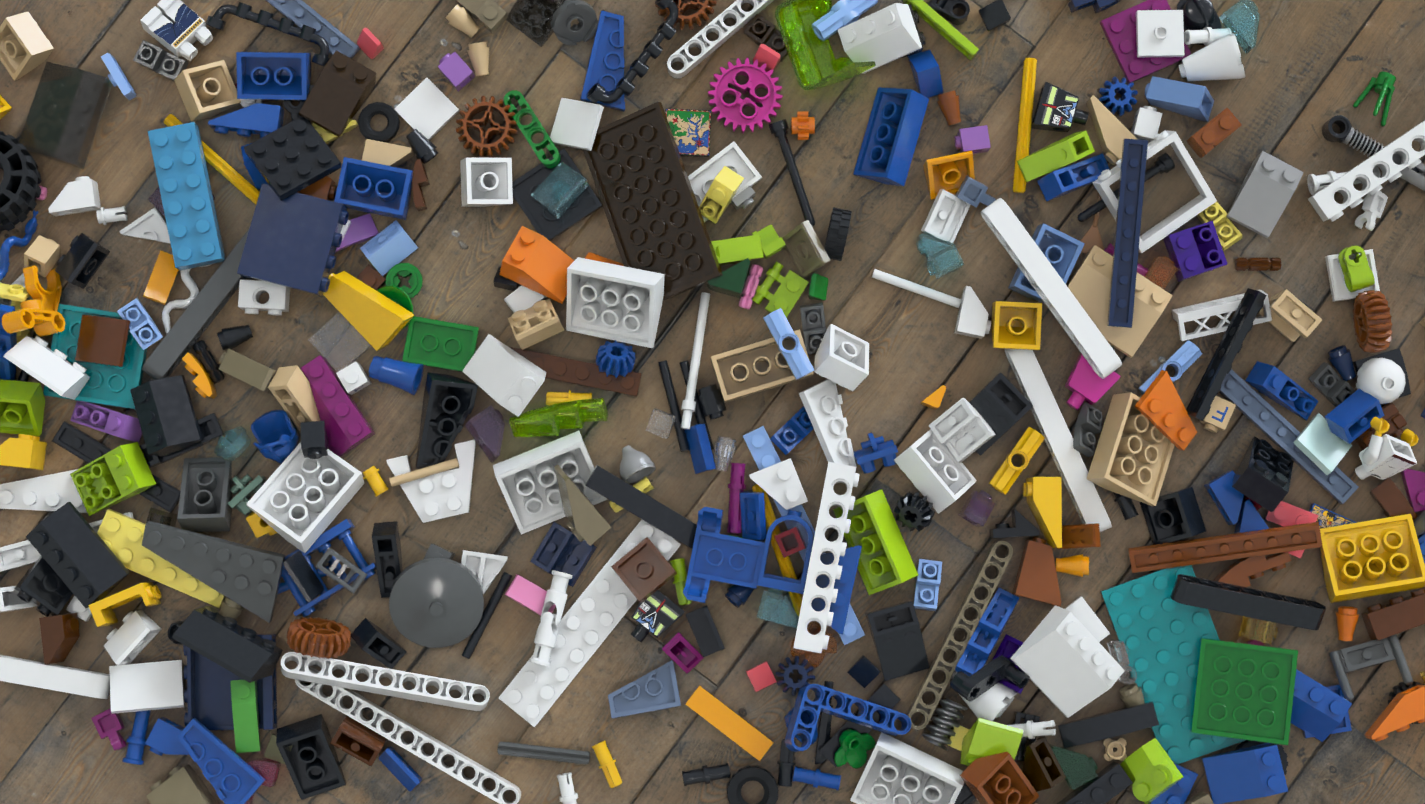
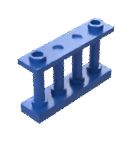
M345 519L321 534L306 553L297 549L285 557L286 559L300 551L324 587L319 597L311 602L306 601L283 565L281 577L301 607L293 612L295 616L303 615V617H307L316 611L314 608L316 605L345 588L338 584L328 590L310 560L312 559L310 555L317 550L324 555L327 549L332 546L330 542L338 538L339 541H343L359 569L368 574L364 580L376 574L374 571L376 563L367 564L350 536L352 534L350 530L355 527L350 519ZM334 556L328 562L330 566L336 560ZM340 563L334 569L335 575L342 567ZM345 571L340 577L342 580L347 576ZM354 574L348 584H352L359 574Z

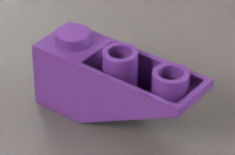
M76 402L70 421L139 443L142 430L138 418L89 402Z

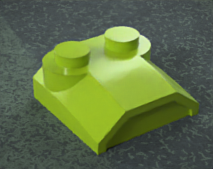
M1156 738L1141 746L1120 764L1133 782L1132 790L1134 796L1145 804L1152 802L1183 778L1181 772Z

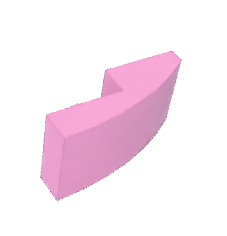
M516 574L505 595L541 616L547 591ZM552 605L548 612L552 613L556 605Z

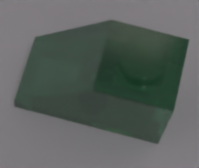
M1050 744L1066 776L1065 780L1069 788L1074 790L1098 777L1095 772L1098 767L1091 756L1088 758L1082 753Z

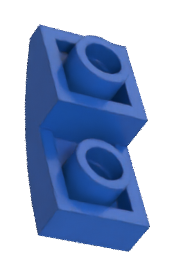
M803 406L770 438L785 455L814 429L805 407Z

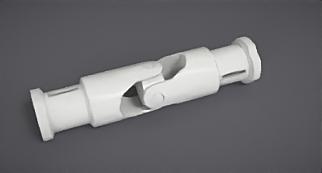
M554 570L551 573L553 575L551 587L547 590L540 618L541 623L538 626L534 639L536 644L532 658L529 659L531 663L547 667L550 666L548 662L551 649L554 648L556 643L558 625L560 624L568 596L566 594L568 582L573 576ZM554 604L557 608V614L548 612L549 608Z

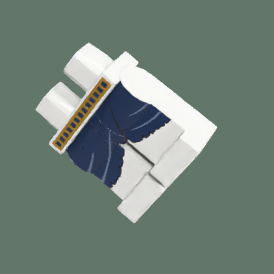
M161 0L157 4L158 8L154 6L140 20L143 29L173 52L177 58L182 56L191 61L198 53V50L192 45L195 41L198 40L206 46L213 40V36L207 29L205 21L181 0Z

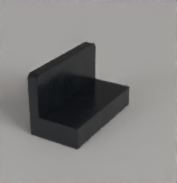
M707 605L685 614L703 657L725 649Z

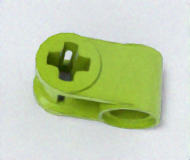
M1351 246L1341 250L1338 260L1347 289L1350 292L1373 286L1375 283L1374 275L1369 267L1365 251L1360 246ZM1354 254L1355 258L1350 260L1349 255Z

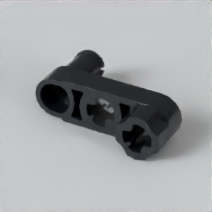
M1001 655L971 676L962 671L958 672L951 681L950 688L970 702L1002 679L1007 678L1022 689L1028 684L1030 677L1016 668L1012 661Z

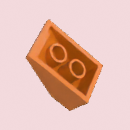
M522 226L502 260L499 275L563 304L567 296V268L574 260L543 235Z

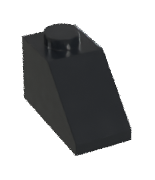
M367 618L351 634L352 639L362 650L390 669L406 654L405 649Z

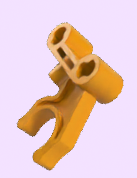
M33 265L23 268L25 288L33 300L21 302V309L5 313L2 316L4 330L12 334L33 327L36 334L40 337L64 331L65 319L60 312H57L62 292L60 275L55 269H52L46 276L47 290H45L39 282L37 266Z

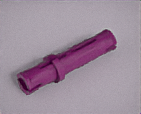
M731 463L730 484H728V488H730L728 533H742L740 493L746 489L744 484L746 464Z

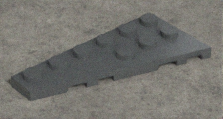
M152 521L146 523L142 546L269 623L272 621L283 562L285 560L284 554Z

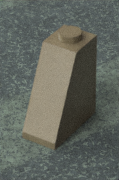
M231 349L223 352L218 362L220 365L219 370L272 394L268 386L277 371Z

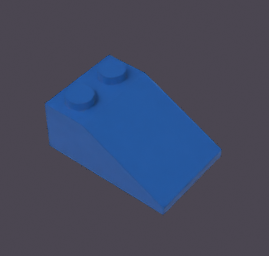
M1265 743L1202 758L1211 800L1214 804L1261 798L1288 792L1277 744Z

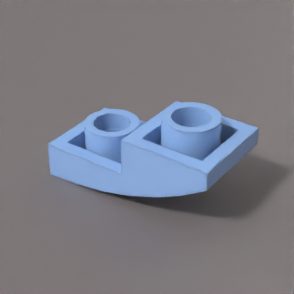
M138 298L117 311L123 320L130 321V333L143 350L163 337Z
M919 559L913 600L915 609L937 610L942 571L941 561Z

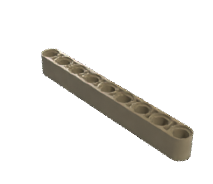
M996 541L990 546L906 715L910 719L915 712H921L923 715V721L920 724H911L913 729H923L929 723L955 671V667L963 655L1013 555V548L1008 542ZM999 545H1003L1007 549V553L1003 558H999L995 552ZM990 565L996 569V576L992 579L985 575V569ZM979 586L986 590V595L981 600L977 599L974 593L975 589ZM968 607H972L976 613L972 620H967L964 617V611ZM958 628H962L965 632V637L961 641H956L953 635L954 631ZM947 649H952L955 654L951 662H946L943 659V653ZM936 670H941L944 673V679L940 683H935L932 678ZM926 691H931L934 695L933 701L929 704H925L922 701V695Z

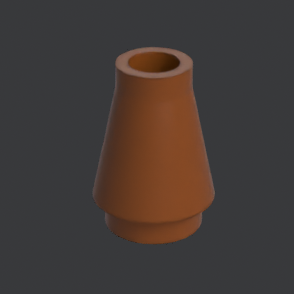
M955 90L937 95L939 100L937 103L947 120L948 126L961 122L959 95H956Z

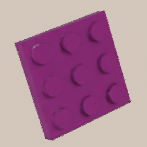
M1147 0L1100 22L1128 84L1182 61L1183 58L1191 55L1188 45L1184 42L1183 57L1137 58L1136 11L1171 10L1167 0Z

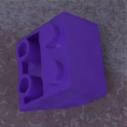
M1213 221L1170 234L1163 239L1178 282L1227 265Z

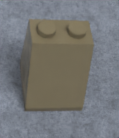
M179 765L168 773L171 777L165 782L162 779L150 787L152 792L146 796L150 804H219L190 765H186L183 768Z

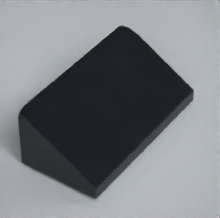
M300 551L284 560V567L306 601L310 602L324 590L321 582Z

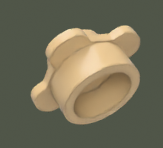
M1107 738L1104 740L1105 753L1103 757L1106 761H1111L1112 759L1124 761L1127 758L1125 748L1127 742L1125 739L1112 740Z

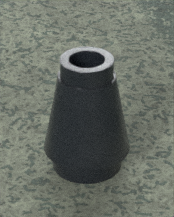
M417 129L406 136L417 159H421L423 164H426L438 154L437 147Z
M249 324L224 328L221 332L217 333L223 350L233 349L253 338Z

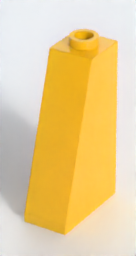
M346 271L338 274L332 273L328 276L330 285L328 291L324 292L323 295L376 351L388 346L414 317L412 312Z

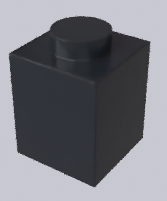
M301 422V449L304 458L319 459L322 456H328L325 422Z

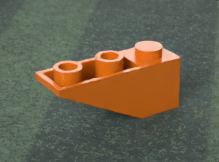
M1417 685L1398 693L1365 733V737L1377 742L1388 738V733L1392 731L1402 732L1409 729V724L1416 721L1418 723L1425 722V686Z

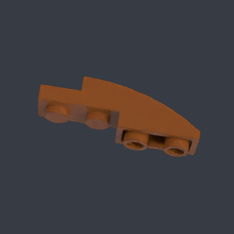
M1288 552L1279 553L1268 558L1265 555L1242 558L1223 570L1213 581L1249 587L1251 586L1249 576L1251 579L1263 576V571L1272 569V571L1283 569L1286 567L1285 563L1292 560Z

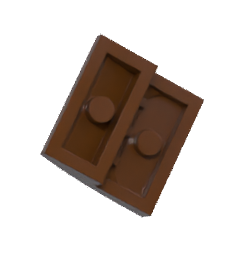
M82 315L75 361L123 367L130 321Z

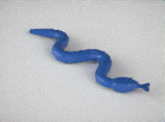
M33 210V218L25 225L26 234L24 238L10 236L2 243L0 249V281L9 271L10 248L13 245L17 247L28 245L37 229L36 215L39 211Z

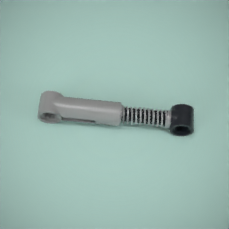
M1336 115L1325 122L1322 127V135L1327 141L1349 144V147L1353 146V149L1356 147V151L1360 150V153L1363 151V154H1367V157L1374 155L1384 148L1383 144L1376 143V140L1372 141V138H1369V136L1365 137V134L1361 132L1358 133V130L1352 128L1350 121L1345 116ZM1333 124H1337L1340 127V134L1333 131ZM1394 153L1392 160L1395 164L1400 165L1401 157ZM1420 163L1410 170L1406 167L1400 171L1402 174L1400 176L1401 179L1425 191V164Z

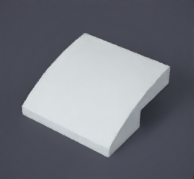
M961 398L928 425L939 442L946 444L957 462L964 461L996 435L984 418L965 398Z

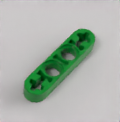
M517 90L509 91L504 96V104L510 105L508 112H515L512 118L516 121L517 126L541 164L547 168L556 167L561 158L558 149L524 96ZM512 98L518 100L521 110L517 111L511 102ZM530 115L532 116V122L529 125H522L520 123L521 117ZM534 134H543V141L538 144L533 143L532 137ZM545 147L553 156V160L550 161L543 151Z

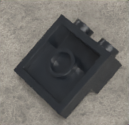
M40 556L34 566L26 572L14 588L19 591L17 596L27 603L32 601L37 604L36 610L46 617L58 615L73 595L71 590L42 556Z

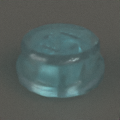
M242 426L226 431L224 433L225 437L220 436L218 444L214 449V453L218 457L222 456L224 460L230 462L246 451L251 443V438L246 434V430Z

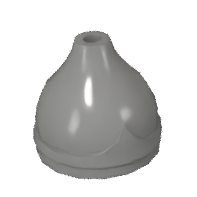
M630 445L622 449V460L619 470L623 481L633 484L639 482L645 476L648 477L655 471V464L648 455L633 449Z

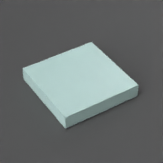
M1320 413L1312 418L1293 442L1326 475L1335 469L1352 447L1351 443H1347L1330 431L1326 419Z

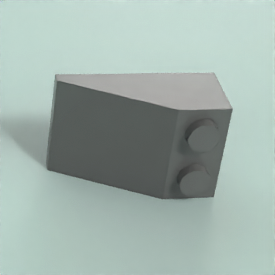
M231 457L184 458L177 516L181 529L192 532L230 531L232 508L228 505V502L232 500V492L230 491L232 488Z

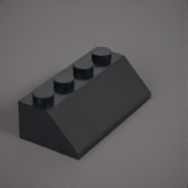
M67 502L42 520L26 536L85 608H88V605L104 599L130 573L71 502Z
M211 606L194 609L172 636L176 641L249 683L271 676L283 651L272 640L257 636L256 631L241 627L235 619L220 615L218 610Z

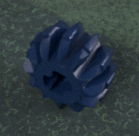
M795 656L794 664L791 663L789 657L785 658L788 666L786 667L782 663L778 665L784 672H775L776 676L784 678L777 681V685L786 683L782 690L784 693L792 687V696L796 695V688L800 690L803 685H810L807 679L815 680L814 675H807L808 672L814 670L813 666L804 669L808 660L804 659L799 665V656ZM797 669L798 673L802 674L801 679L797 678V682H793V679L789 677V673H793L792 670Z

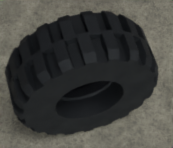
M0 131V169L4 170L3 180L0 184V234L1 231L14 229L16 224L20 221L22 223L28 218L27 214L33 211L37 205L35 200L41 194V188L38 184L42 182L38 165L24 145L20 144L12 135H5L3 131Z

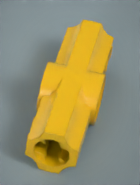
M1028 426L988 484L1006 495L1023 469L1027 467L1030 459L1045 437ZM1014 454L1022 458V465L1020 467H1015L1011 462Z

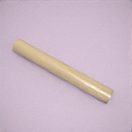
M457 458L391 477L389 480L391 486L394 487L457 468L459 464Z

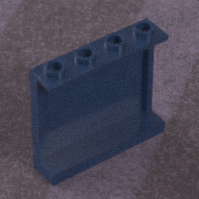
M262 184L237 274L246 278H255L323 297L324 292L328 291L330 279H328L330 270H333L336 264V256L334 255L336 248H339L343 236L340 233L342 226L346 225L348 221V208L341 203L298 192L281 201L270 185Z
M276 634L257 635L276 643ZM183 645L184 656H187V665L184 666V679H187L184 701L188 703V712L184 715L185 726L193 718H196L208 730H234L231 681L244 679ZM275 667L271 676L257 680L259 729L269 730L277 728V672Z

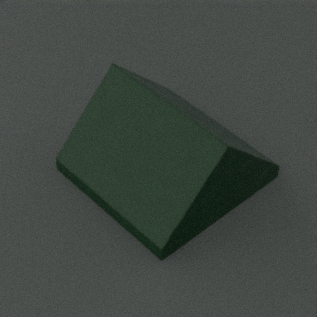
M747 258L723 271V276L707 281L709 290L741 298L750 268V260Z

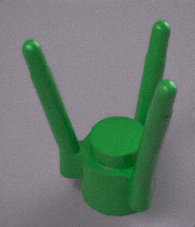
M1379 72L1377 78H1371L1369 85L1358 97L1353 107L1356 108L1370 90L1375 87L1374 91L1379 94L1373 111V116H1377L1384 96H1386L1381 126L1384 127L1388 117L1392 94L1395 90L1393 85L1396 77L1388 72Z

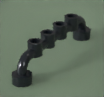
M673 0L655 1V4L662 10L669 9V16L658 27L657 33L652 40L647 42L641 55L633 61L625 77L619 80L613 93L609 95L604 94L605 88L596 83L587 94L589 100L593 103L600 101L611 104L616 102L623 94L629 96L633 92L635 85L632 81L637 75L642 78L647 73L649 66L646 65L648 59L650 57L656 59L663 50L659 46L664 38L670 40L676 33L673 25L677 21L679 11Z
M239 2L238 7L229 4L219 7L213 17L208 16L206 25L223 31L226 23L222 20L225 14H232L317 44L320 47V53H314L312 62L325 66L330 60L328 58V43L323 37L315 34L316 29L303 25L302 29L294 27L295 22L284 17L280 21L272 19L274 14L264 10H260L259 14L251 11L252 6Z

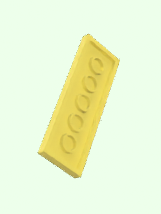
M110 508L107 509L97 534L125 568L217 608L221 607L222 600L225 598L224 595L142 546L146 524Z

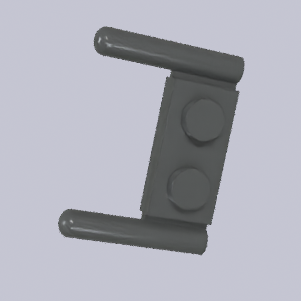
M1397 634L1378 641L1373 640L1329 653L1343 696L1349 702L1354 699V695L1346 673L1396 660L1404 684L1411 685L1413 683V678Z

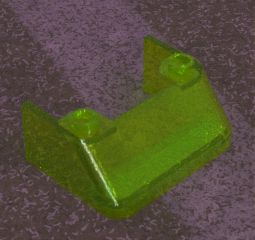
M787 0L779 4L775 11V18L797 80L804 90H816L839 83L876 66L875 61L854 63L848 57L835 59L829 39L823 42L815 35L812 24L830 12L832 8L831 0Z

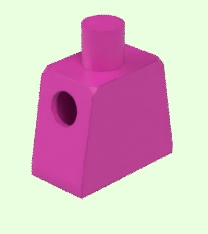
M1080 353L1065 384V387L1073 392L1066 403L1075 410H1078L1084 401L1093 405L1121 376L1112 372L1106 378L1101 379L1082 353Z

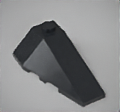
M427 373L416 469L445 461L456 436L463 428L468 414H471L474 408L477 384L452 375Z

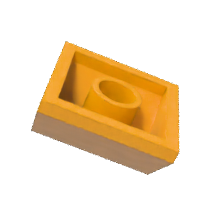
M972 151L928 159L923 165L931 200L936 199L940 189L956 195L966 176L975 179Z

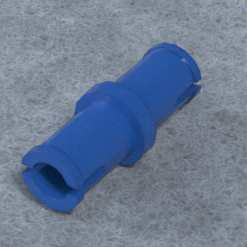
M795 766L792 781L812 784L815 788L822 786L839 790L841 775L820 772L821 769L814 771Z

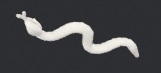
M191 269L180 271L182 281L190 290V297L184 300L170 301L163 308L162 321L166 335L171 330L170 311L175 308H188L200 292L197 284L189 275Z

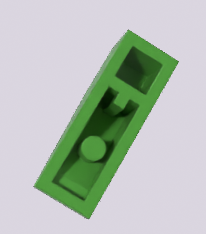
M246 680L231 681V701L236 753L259 752L260 731L257 680L251 683Z

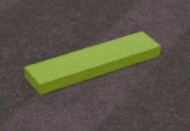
M903 0L904 4H908L912 11L969 60L974 58L979 48L923 0Z

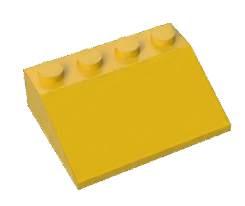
M1411 514L1320 529L1322 540L1320 551L1330 603L1419 589L1425 586V564Z

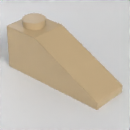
M1093 95L1086 103L1102 151L1105 153L1104 156L1109 163L1115 165L1122 158L1123 139L1137 138Z
M298 365L279 367L268 388L301 432V422L321 421L310 382Z

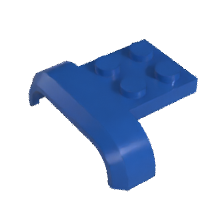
M710 507L702 508L698 511L697 528L687 579L683 589V594L687 600L705 603L711 580L757 589L765 542L720 534L723 510Z

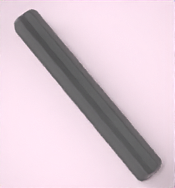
M502 741L499 742L497 749L499 755L585 765L590 761V752Z

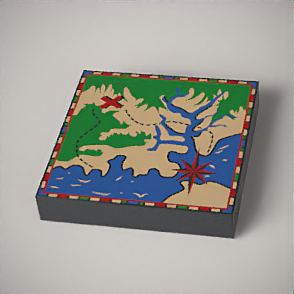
M665 109V114L680 156L709 157L711 110Z

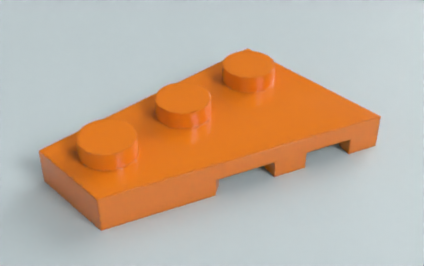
M1161 370L1135 407L1179 450L1184 451L1197 434V431L1168 372Z

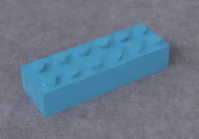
M195 122L148 131L175 268L181 271L223 262L226 258L199 127Z

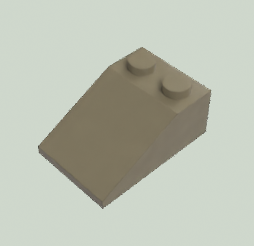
M557 464L554 466L564 514L569 520L567 526L580 542L585 540L591 546L612 527Z

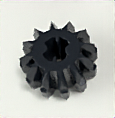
M909 491L905 496L899 498L894 512L898 514L896 520L903 522L902 527L908 526L910 532L916 528L920 532L924 527L930 525L935 511L932 510L933 503L926 501L927 496L922 498L919 491L914 495Z

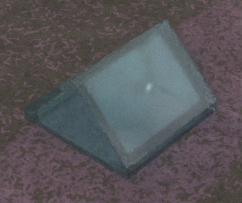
M561 161L531 196L555 218L559 219L588 187V182L585 177Z

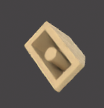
M366 139L362 161L398 167L412 158L414 151L410 147Z

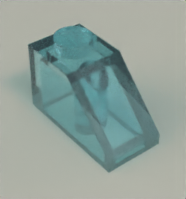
M1240 0L1219 17L1224 26L1230 28L1231 32L1234 33L1237 43L1246 54L1256 46L1260 14L1257 12L1258 7L1252 0Z
M769 588L768 591L763 590L756 618L797 628L799 617L788 598L782 595L783 590Z

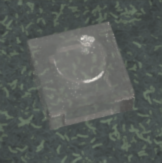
M654 408L645 431L668 439L676 416Z

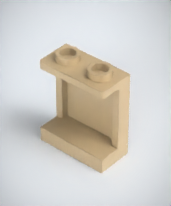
M1287 289L1271 296L1269 299L1272 321L1268 322L1291 342L1296 341L1300 335L1307 338L1322 321L1318 315ZM1263 307L1258 312L1261 317L1265 316Z

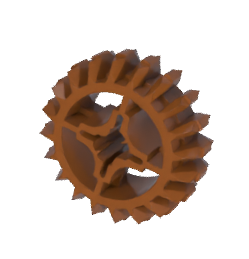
M675 0L678 3L679 12L673 27L675 28L677 23H680V30H684V24H689V30H693V23L701 27L702 22L700 19L706 22L709 21L707 14H714V9L710 6H716L717 1L705 0L704 3H701L699 0H690V2L687 1L682 6V0ZM668 8L658 11L659 16L666 15L664 21L669 16ZM688 9H693L696 11L697 9H699V11L695 14L684 16V13Z
M481 96V103H478L476 98L472 99L474 106L471 107L466 103L465 107L468 111L460 110L459 112L464 119L456 120V123L461 125V127L456 128V132L462 134L458 137L459 141H466L463 145L465 149H469L472 146L470 151L472 155H475L479 150L480 158L484 157L485 152H488L489 158H493L492 151L495 150L498 156L502 155L500 148L503 147L508 151L509 146L506 142L508 141L512 144L515 142L514 138L510 135H518V131L512 128L517 126L516 121L512 120L515 112L508 113L509 104L502 108L504 103L502 99L498 100L495 104L494 96L490 97L489 102H487L485 96ZM487 110L481 119L471 120L477 113ZM494 111L504 117L506 127L494 122ZM489 122L492 128H488L486 133H484L485 131L482 126H486ZM469 127L480 132V143L470 137ZM503 134L496 142L487 144L493 135Z
M1369 290L1358 293L1353 303V320L1357 342L1364 352L1377 353L1384 351L1389 347L1392 340L1391 334L1393 333L1391 330L1393 325L1391 323L1392 316L1390 315L1388 301L1381 291Z
M302 617L290 623L287 631V644L289 648L302 655L318 657L319 659L321 657L327 659L330 657L337 658L348 652L351 642V631L348 630V627L343 626L342 623H337L335 620L331 621L327 620V618L322 619L319 617Z

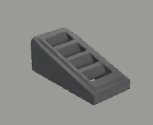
M330 547L315 566L353 594L368 575ZM332 556H334L336 560L331 565V567L327 569L325 566L330 561ZM341 561L344 564L335 575L333 571ZM347 567L351 568L346 578L342 580L340 578ZM355 572L358 573L359 576L354 583L349 585L348 582Z

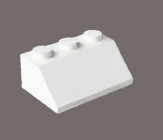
M894 3L838 29L845 53L862 74L922 48L908 4Z
M26 336L3 356L60 396L75 400L90 379V376L85 373L87 370L85 367L77 362L73 364L66 360L67 355L58 349L52 351L46 347L49 343L39 336L35 338Z
M931 429L894 459L899 468L907 475L921 494L927 496V501L933 503V508L938 514L955 502L977 481L962 462H957L946 444L939 442Z

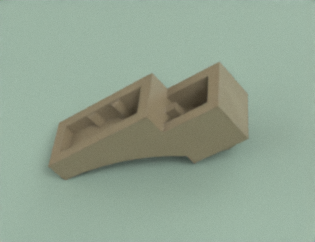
M455 0L492 34L508 18L507 12L493 0Z

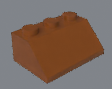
M1008 752L977 758L960 775L980 804H1033L1039 797L1036 790Z

